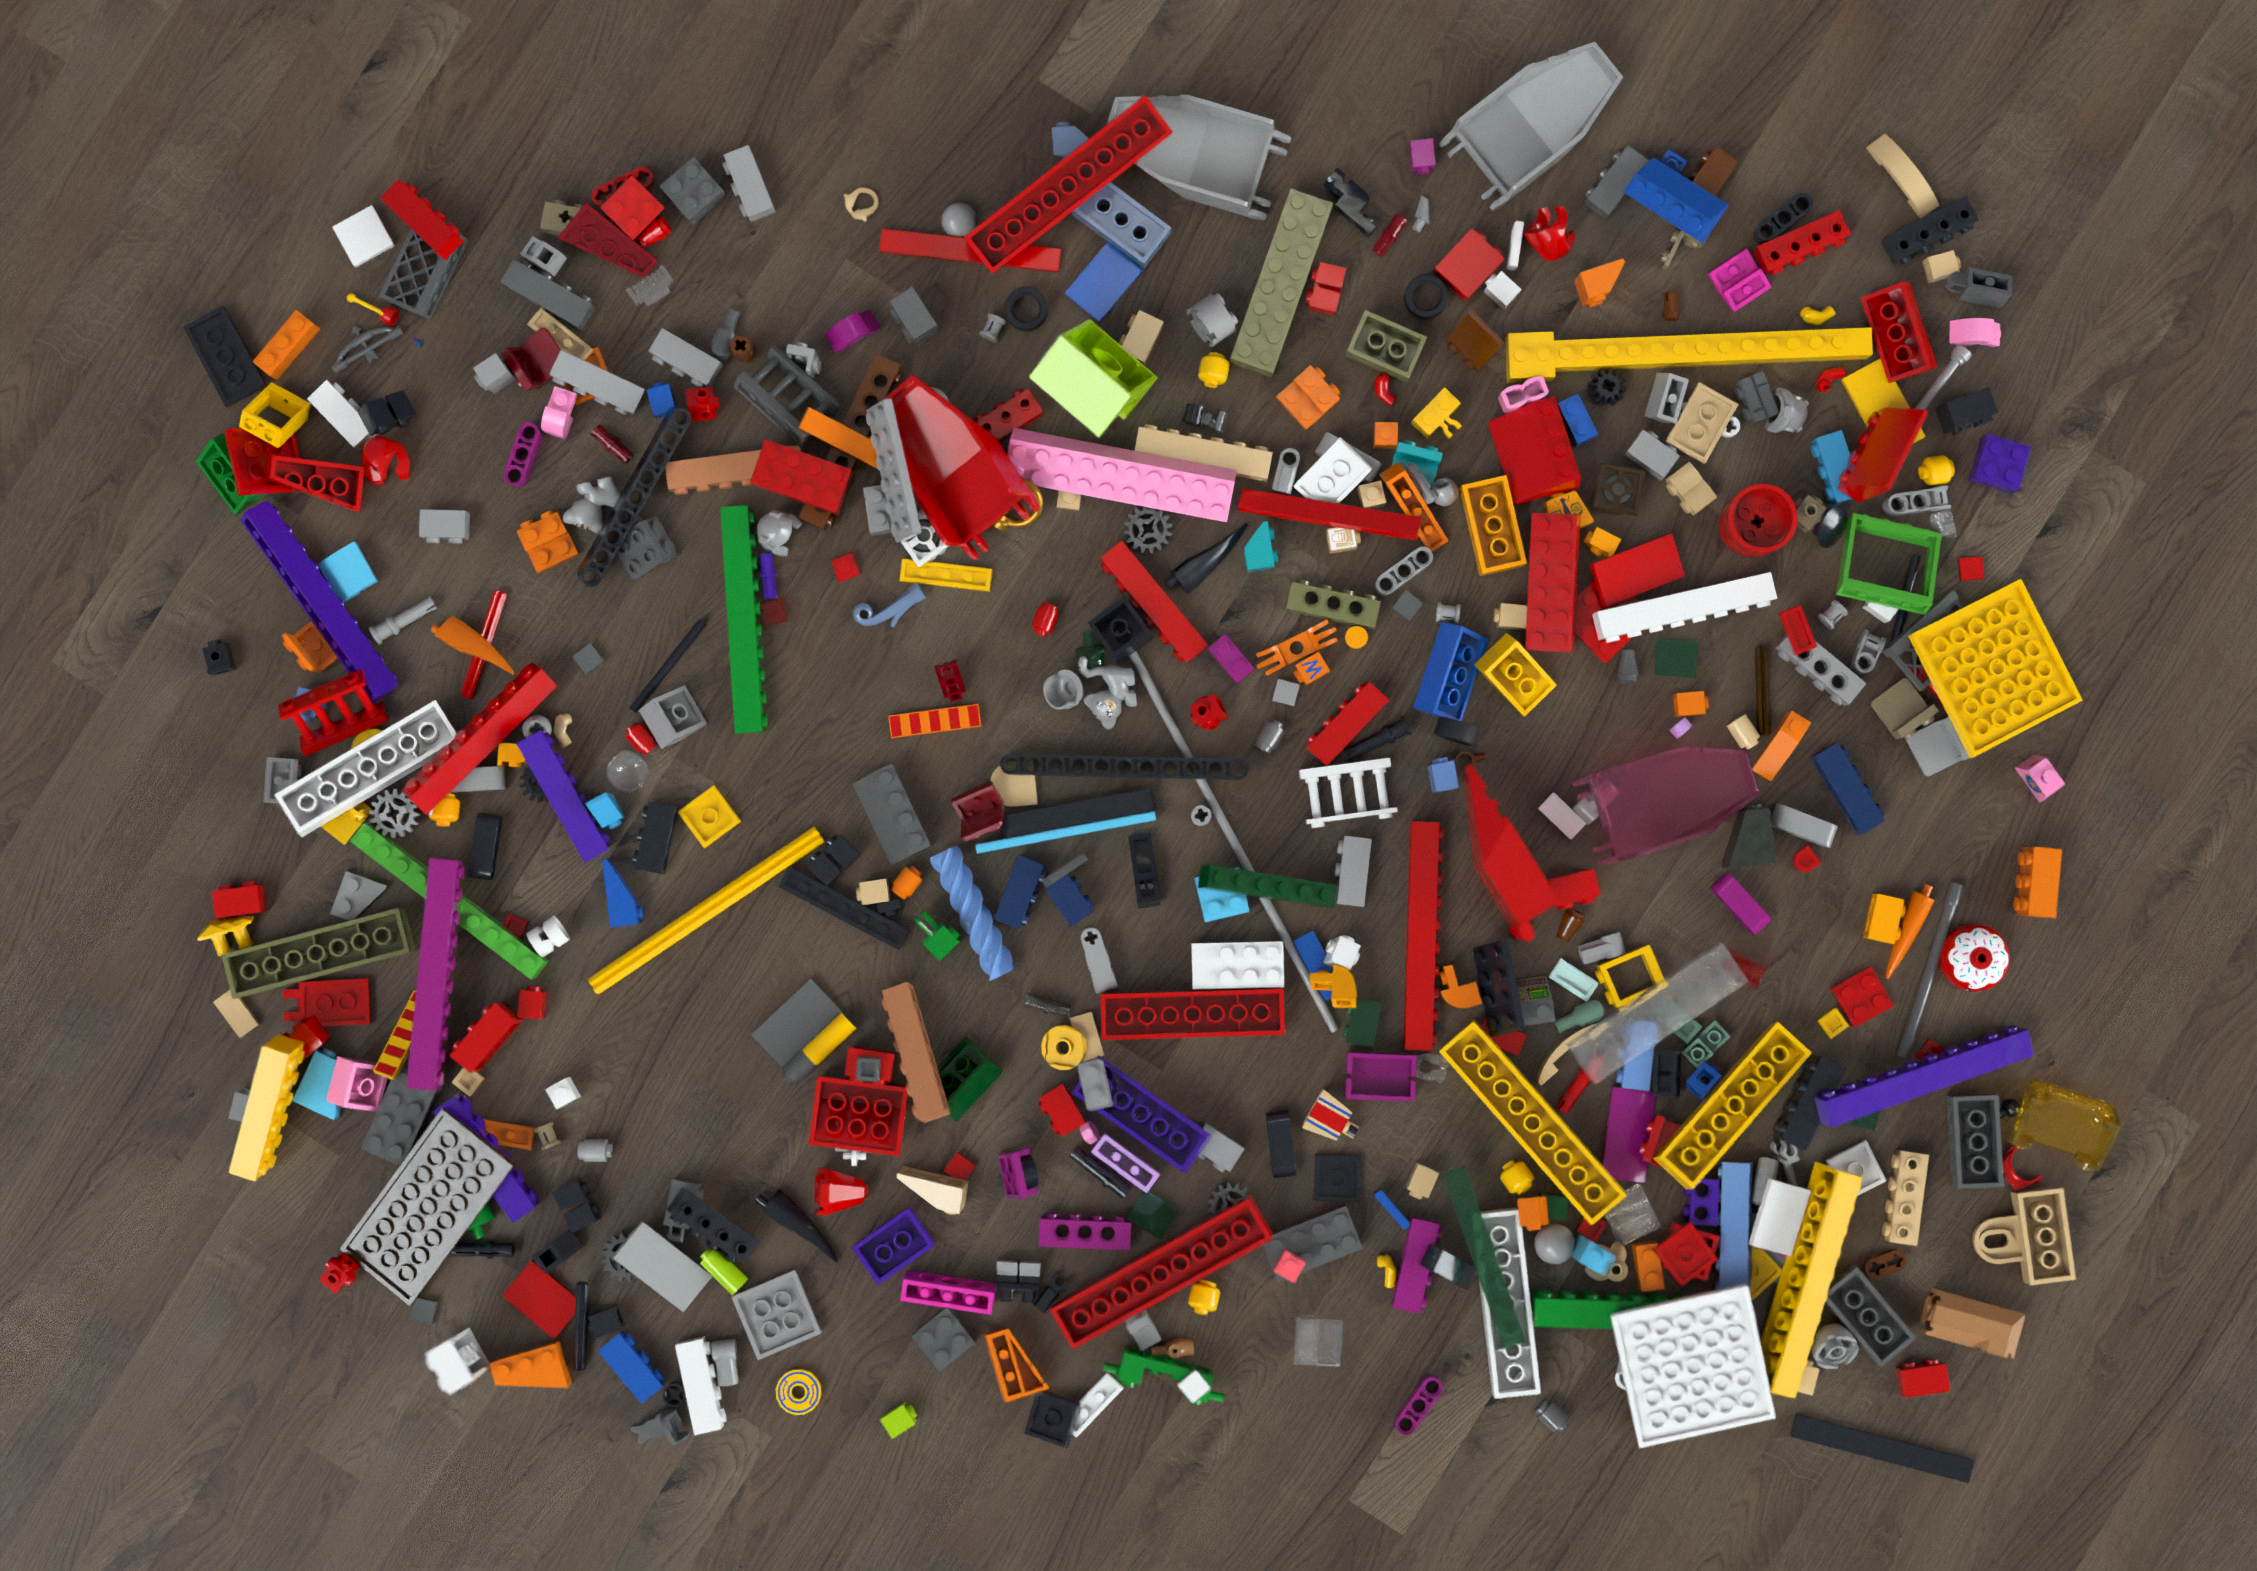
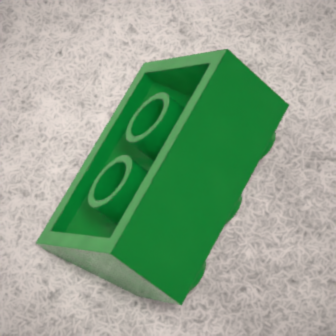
M225 434L213 437L195 462L234 515H238L265 494H237Z

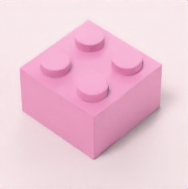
M337 1056L326 1101L345 1108L377 1111L383 1098L387 1078L374 1073L373 1070L377 1062Z

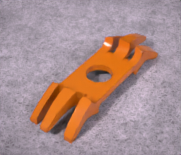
M1326 619L1278 645L1257 653V658L1275 652V655L1256 665L1259 669L1279 661L1280 664L1265 672L1266 676L1315 651L1337 642V638H1333L1322 644L1318 643V641L1337 631L1336 627L1314 635L1313 632L1329 623ZM1295 641L1303 645V651L1298 655L1290 651V645Z

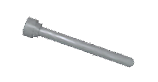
M1956 345L1951 352V361L1915 409L1927 408L1958 365L1966 363L1972 356L1968 349L1961 345Z

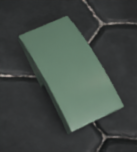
M1714 1019L1681 1053L1698 1069L1703 1062H1706L1714 1055V1052L1731 1035Z

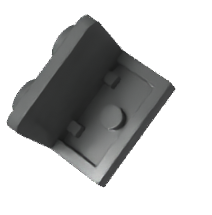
M657 517L640 521L633 526L617 552L632 580L640 579L659 564L674 560L679 556L674 544L670 541L662 523Z

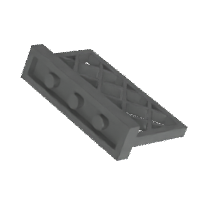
M411 228L379 297L430 321L469 240L458 233V236L464 242L446 260L437 254V263L429 267L426 257L436 252L433 249L424 252L421 244L424 240L419 238V235ZM418 245L420 254L410 258L408 254L410 247ZM422 259L425 269L414 272L412 263ZM408 265L410 275L400 278L398 273L400 268ZM427 273L429 279L427 284L419 287L416 277ZM412 279L415 289L405 293L402 283ZM398 285L401 295L394 298L387 296L391 287ZM417 294L419 301L416 307L413 308L409 306L407 297Z
M1954 590L1940 597L1925 615L1919 616L1882 650V653L1887 658H1892L1919 691L1927 687L1931 681L1928 675L1923 683L1916 677L1917 668L1924 669L1923 665H1917V653L1908 635L1940 620L1943 616H1948L1949 610L1953 607L1957 610L1963 608L1964 606L1958 601L1959 596ZM1904 651L1912 652V664H1905L1899 656Z

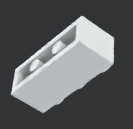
M326 380L307 399L354 448L360 450L368 439L376 434L370 436L358 414V410L361 407L352 398L348 400L343 395L345 390L337 382L332 384Z

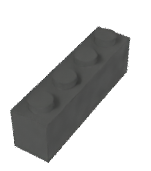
M513 259L500 283L582 331L595 310V307L591 304L592 299L582 293L577 296L571 292L573 288L563 282H560L558 285L552 281L553 277L542 270L540 274L532 270L534 266L522 259L521 262Z

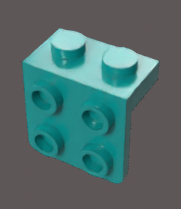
M1403 440V443L1398 442L1391 466L1399 462L1405 469L1409 464L1414 463L1420 470L1418 473H1422L1429 485L1432 486L1443 453L1438 452L1436 447L1425 446V448L1417 447L1415 442Z

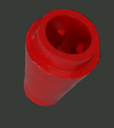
M663 217L655 218L637 238L642 246L646 248L648 245L669 237L668 234L672 232V229Z

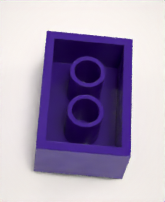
M909 1206L854 1244L852 1249L876 1284L879 1285L935 1246L936 1242L912 1207Z

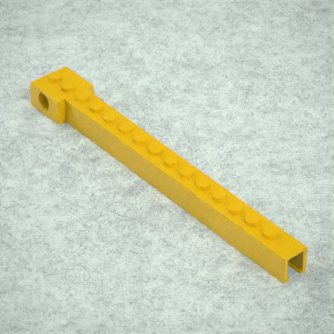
M1872 327L1555 341L1554 332L1508 333L1505 337L1507 383L1525 382L1533 377H1543L1545 381H1553L1556 377L1555 372L1858 360L1868 359L1873 355Z

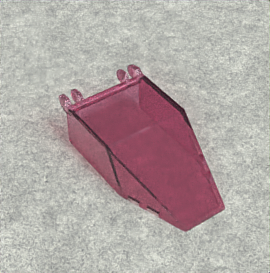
M1682 746L1587 775L1573 782L1574 787H1579L1589 782L1591 791L1580 793L1577 795V798L1579 800L1589 796L1594 797L1608 843L1593 849L1594 852H1602L1609 848L1612 857H1605L1597 861L1599 866L1636 858L1711 834L1719 825L1730 819L1736 811L1741 810L1759 795L1746 750L1710 749L1708 747Z

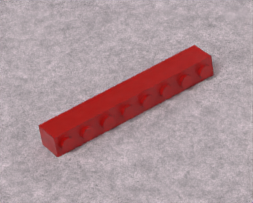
M533 662L525 666L520 674L513 681L507 683L504 690L497 697L491 699L488 705L480 713L476 714L471 722L463 730H460L447 746L442 747L438 755L431 762L426 763L422 770L414 778L410 779L401 791L424 814L428 815L557 685Z

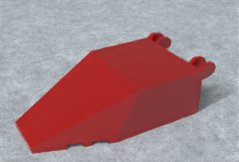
M911 375L884 398L892 399L913 496L946 546H959L971 559L976 560L979 558V554L970 542L974 540L983 552L988 551L989 546L980 534L1014 507L1022 519L1027 520L1029 518L1028 511L1021 504L1024 499L1034 512L1040 510L1036 497L1026 485L997 438L918 377Z
M1472 764L1467 765L1463 768L1473 867L1510 925L1508 932L1512 935V938L1516 941L1524 940L1530 942V940L1534 939L1535 933L1529 920L1558 902V897L1507 816L1502 818L1496 810L1499 804L1495 798L1490 801L1484 792L1487 787Z

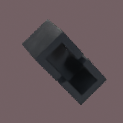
M404 390L385 396L386 401L381 397L364 403L360 408L358 414L370 436L377 433L384 435L390 432L392 428L398 426L401 429L411 424L410 420L415 416L416 412Z
M834 835L825 844L827 848L824 852L820 853L817 851L809 859L811 862L808 865L809 869L826 886L833 883L843 873L828 857L829 854L844 869H847L861 856L843 835L839 837Z
M581 1178L552 1192L561 1211L581 1200L584 1203L563 1215L572 1233L600 1219L599 1214H601L595 1201L592 1202L589 1198L591 1191L585 1181L582 1182Z

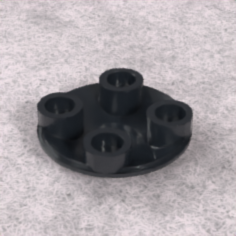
M1829 504L1820 523L1814 526L1813 535L1817 536L1821 547L1829 548L1833 546L1843 535L1848 521V513L1844 506Z

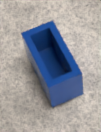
M1578 394L1558 403L1566 433L1574 448L1594 439L1598 435Z

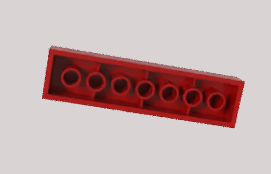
M1283 988L1100 994L1102 1040L1285 1035Z

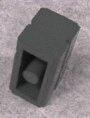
M1764 371L1735 383V395L1739 401L1742 400L1745 407L1742 409L1744 418L1747 422L1750 421L1751 425L1779 415L1780 410Z

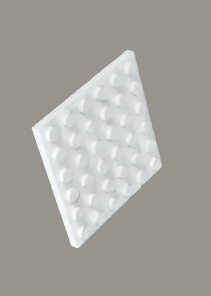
M1747 1284L1610 1314L1639 1448L1775 1418Z

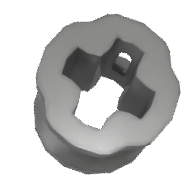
M988 313V321L983 331L979 332V335L997 343V336L1002 326L1006 325L1007 322L994 314Z
M1833 600L1831 606L1817 617L1824 626L1833 630L1835 628L1834 624L1842 616H1846L1848 612L1838 601Z
M1438 602L1435 622L1445 620L1454 621L1455 624H1458L1461 604L1453 606Z
M1204 805L1196 806L1191 813L1192 822L1198 826L1206 825L1211 819L1210 809ZM1199 809H1202L1203 813L1207 812L1208 814L1204 818V822H1200V819H1195Z

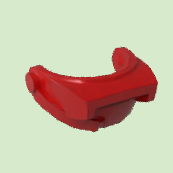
M2012 1144L2002 1156L2003 1176L2011 1184L2014 1191L2025 1189L2034 1182L2038 1183L2042 1180L2041 1174H2037L2027 1181L2021 1179L2015 1173L2012 1166V1157L2019 1148L2017 1144Z

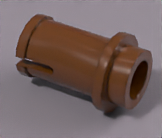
M1677 291L1663 293L1665 312L1662 313V316L1665 317L1666 321L1678 320L1680 315Z

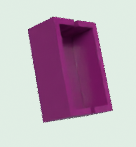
M1346 1052L1345 1072L1350 1074V1077H1345L1344 1097L1346 1099L1415 1102L1416 1081L1409 1079V1075L1416 1076L1415 1054Z

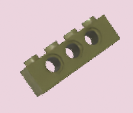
M1297 579L1296 582L1291 583L1285 610L1373 630L1376 625L1381 601H1377L1376 596L1363 594V597L1355 596L1354 591L1341 589V592L1332 591L1331 586L1319 584L1318 587L1310 586L1309 581ZM1314 593L1317 596V603L1313 605L1308 604L1305 601V595ZM1329 598H1336L1339 601V608L1330 609L1327 605V600ZM1350 604H1360L1361 613H1351L1349 610Z

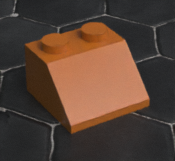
M1623 258L1579 273L1574 283L1582 307L1589 305L1592 308L1603 303L1602 301L1606 299V296L1611 291L1625 263Z

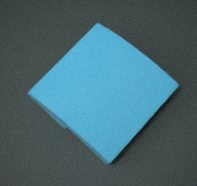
M355 541L318 564L325 579L331 584L332 591L343 603L359 595L360 591L378 582Z

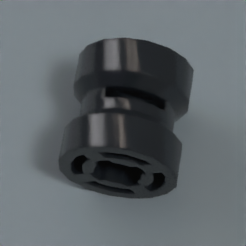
M673 1381L664 1389L663 1400L668 1406L677 1407L686 1400L683 1382Z

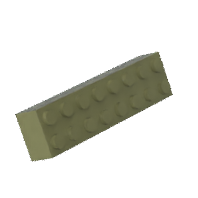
M1290 189L1233 349L1230 363L1273 377L1333 203Z
M396 908L222 954L221 956L232 999H237L413 953L416 950L405 908Z

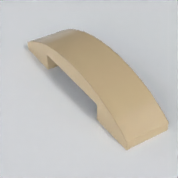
M1884 134L1866 147L1879 166L1882 164L1909 199L1907 202L1920 219L1940 205L1920 171L1890 137Z
M1606 1021L1596 1022L1589 1026L1581 1027L1563 1038L1543 1061L1537 1074L1536 1082L1539 1085H1543L1559 1071L1553 1063L1584 1035L1590 1040H1594L1610 1024Z

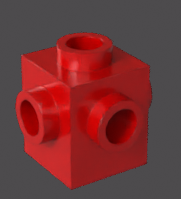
M713 387L685 390L691 421L717 418L716 409H720L718 395L714 396Z
M1214 694L1208 697L1202 696L1195 701V704L1189 706L1192 714H1190L1192 722L1195 726H1199L1204 730H1213L1220 725V722L1229 718L1221 698Z
M342 1253L337 1258L331 1257L324 1265L326 1270L319 1278V1281L336 1295L345 1286L350 1287L357 1279L355 1274L360 1266L345 1253Z

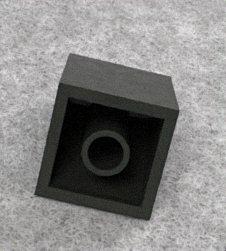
M1762 804L1744 806V811L1737 813L1722 860V868L1776 863L1769 808H1762Z

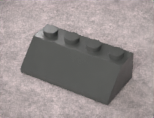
M891 763L853 783L891 866L932 847L894 764Z

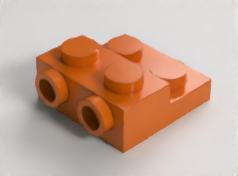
M1311 365L1276 396L1279 402L1305 431L1341 399L1338 396L1340 394L1338 388L1333 383L1328 385L1323 379L1326 377L1319 367L1313 368Z
M553 510L540 515L541 520L535 523L532 520L522 523L520 525L521 529L516 531L538 574L579 555L561 514L558 512L554 513Z

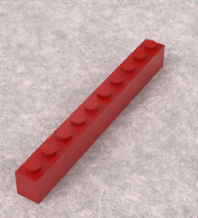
M1410 822L1403 1049L1432 1051V1047L1437 1044V1032H1433V1023H1437L1438 1011L1434 1009V1000H1438V986H1434L1435 977L1439 976V964H1435V954L1439 955L1440 942L1436 941V932H1440V918H1436L1437 909L1441 908V895H1437V886H1441L1442 873H1438V864H1442V850H1439V841L1443 840V827H1439V822Z

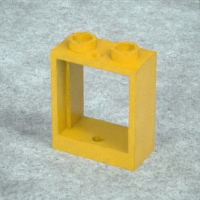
M271 382L242 410L239 427L280 448L308 420L311 403ZM270 406L291 419L282 428H279L258 415Z
M1648 944L1596 965L1598 971H1595L1596 977L1600 984L1604 983L1607 992H1604L1608 1004H1613L1615 1008L1667 987L1653 951ZM1641 955L1653 986L1619 999L1607 969Z

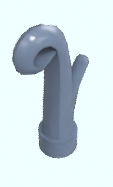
M915 583L904 594L875 615L868 604H858L853 610V617L857 623L863 626L876 625L893 617L890 626L895 627L901 616L915 603L924 600L926 596L919 584ZM861 610H866L868 612V617H861L859 612Z

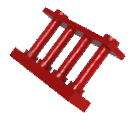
M363 669L350 672L342 678L278 704L281 721L291 717L301 732L302 736L299 737L300 749L304 756L389 721L387 708L383 701L373 704L364 690L363 686H366V679ZM355 691L365 709L352 713L342 695ZM334 700L344 718L331 722L321 704ZM311 708L323 725V727L314 731H310L300 713Z

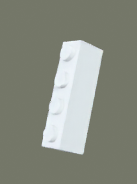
M705 1336L680 1341L675 1347L694 1435L720 1430L723 1428L724 1422H726V1413L724 1408H720L719 1404L722 1396L720 1387L715 1385L714 1377H717L715 1364L710 1362L709 1355H712L710 1341H706Z

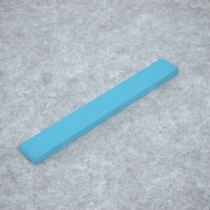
M1151 811L976 844V851L979 854L1155 821L1156 816L1155 812Z

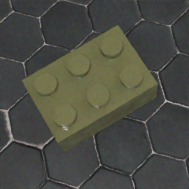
M1365 310L1345 356L1407 383L1427 337Z

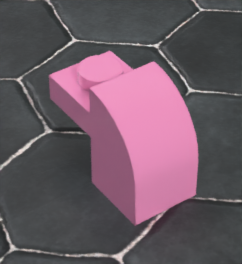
M1967 318L1950 321V344L1961 346L1976 344L1990 347L2000 346V323H1995L1994 319Z
M554 386L549 404L545 406L542 416L541 429L544 433L567 439L573 421L570 415L577 398L576 393Z

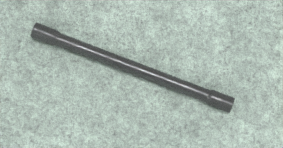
M1950 882L1944 909L1910 1017L1899 1044L1897 1056L1910 1059L1916 1033L1940 960L1941 949L1948 935L1955 909L1959 904L1964 888L1963 885Z

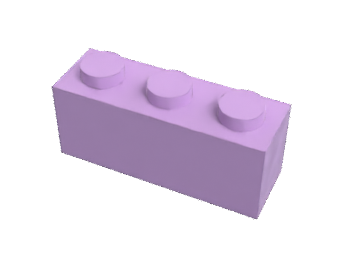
M1106 1132L1091 1150V1153L1145 1193L1149 1191L1160 1176L1159 1171Z

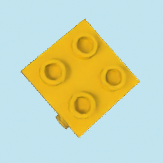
M361 802L321 827L343 845H346L370 815L369 811L373 809L364 802Z

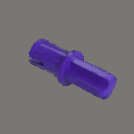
M772 553L758 555L761 571L759 578L762 579L765 599L777 597L775 582L777 573H774Z

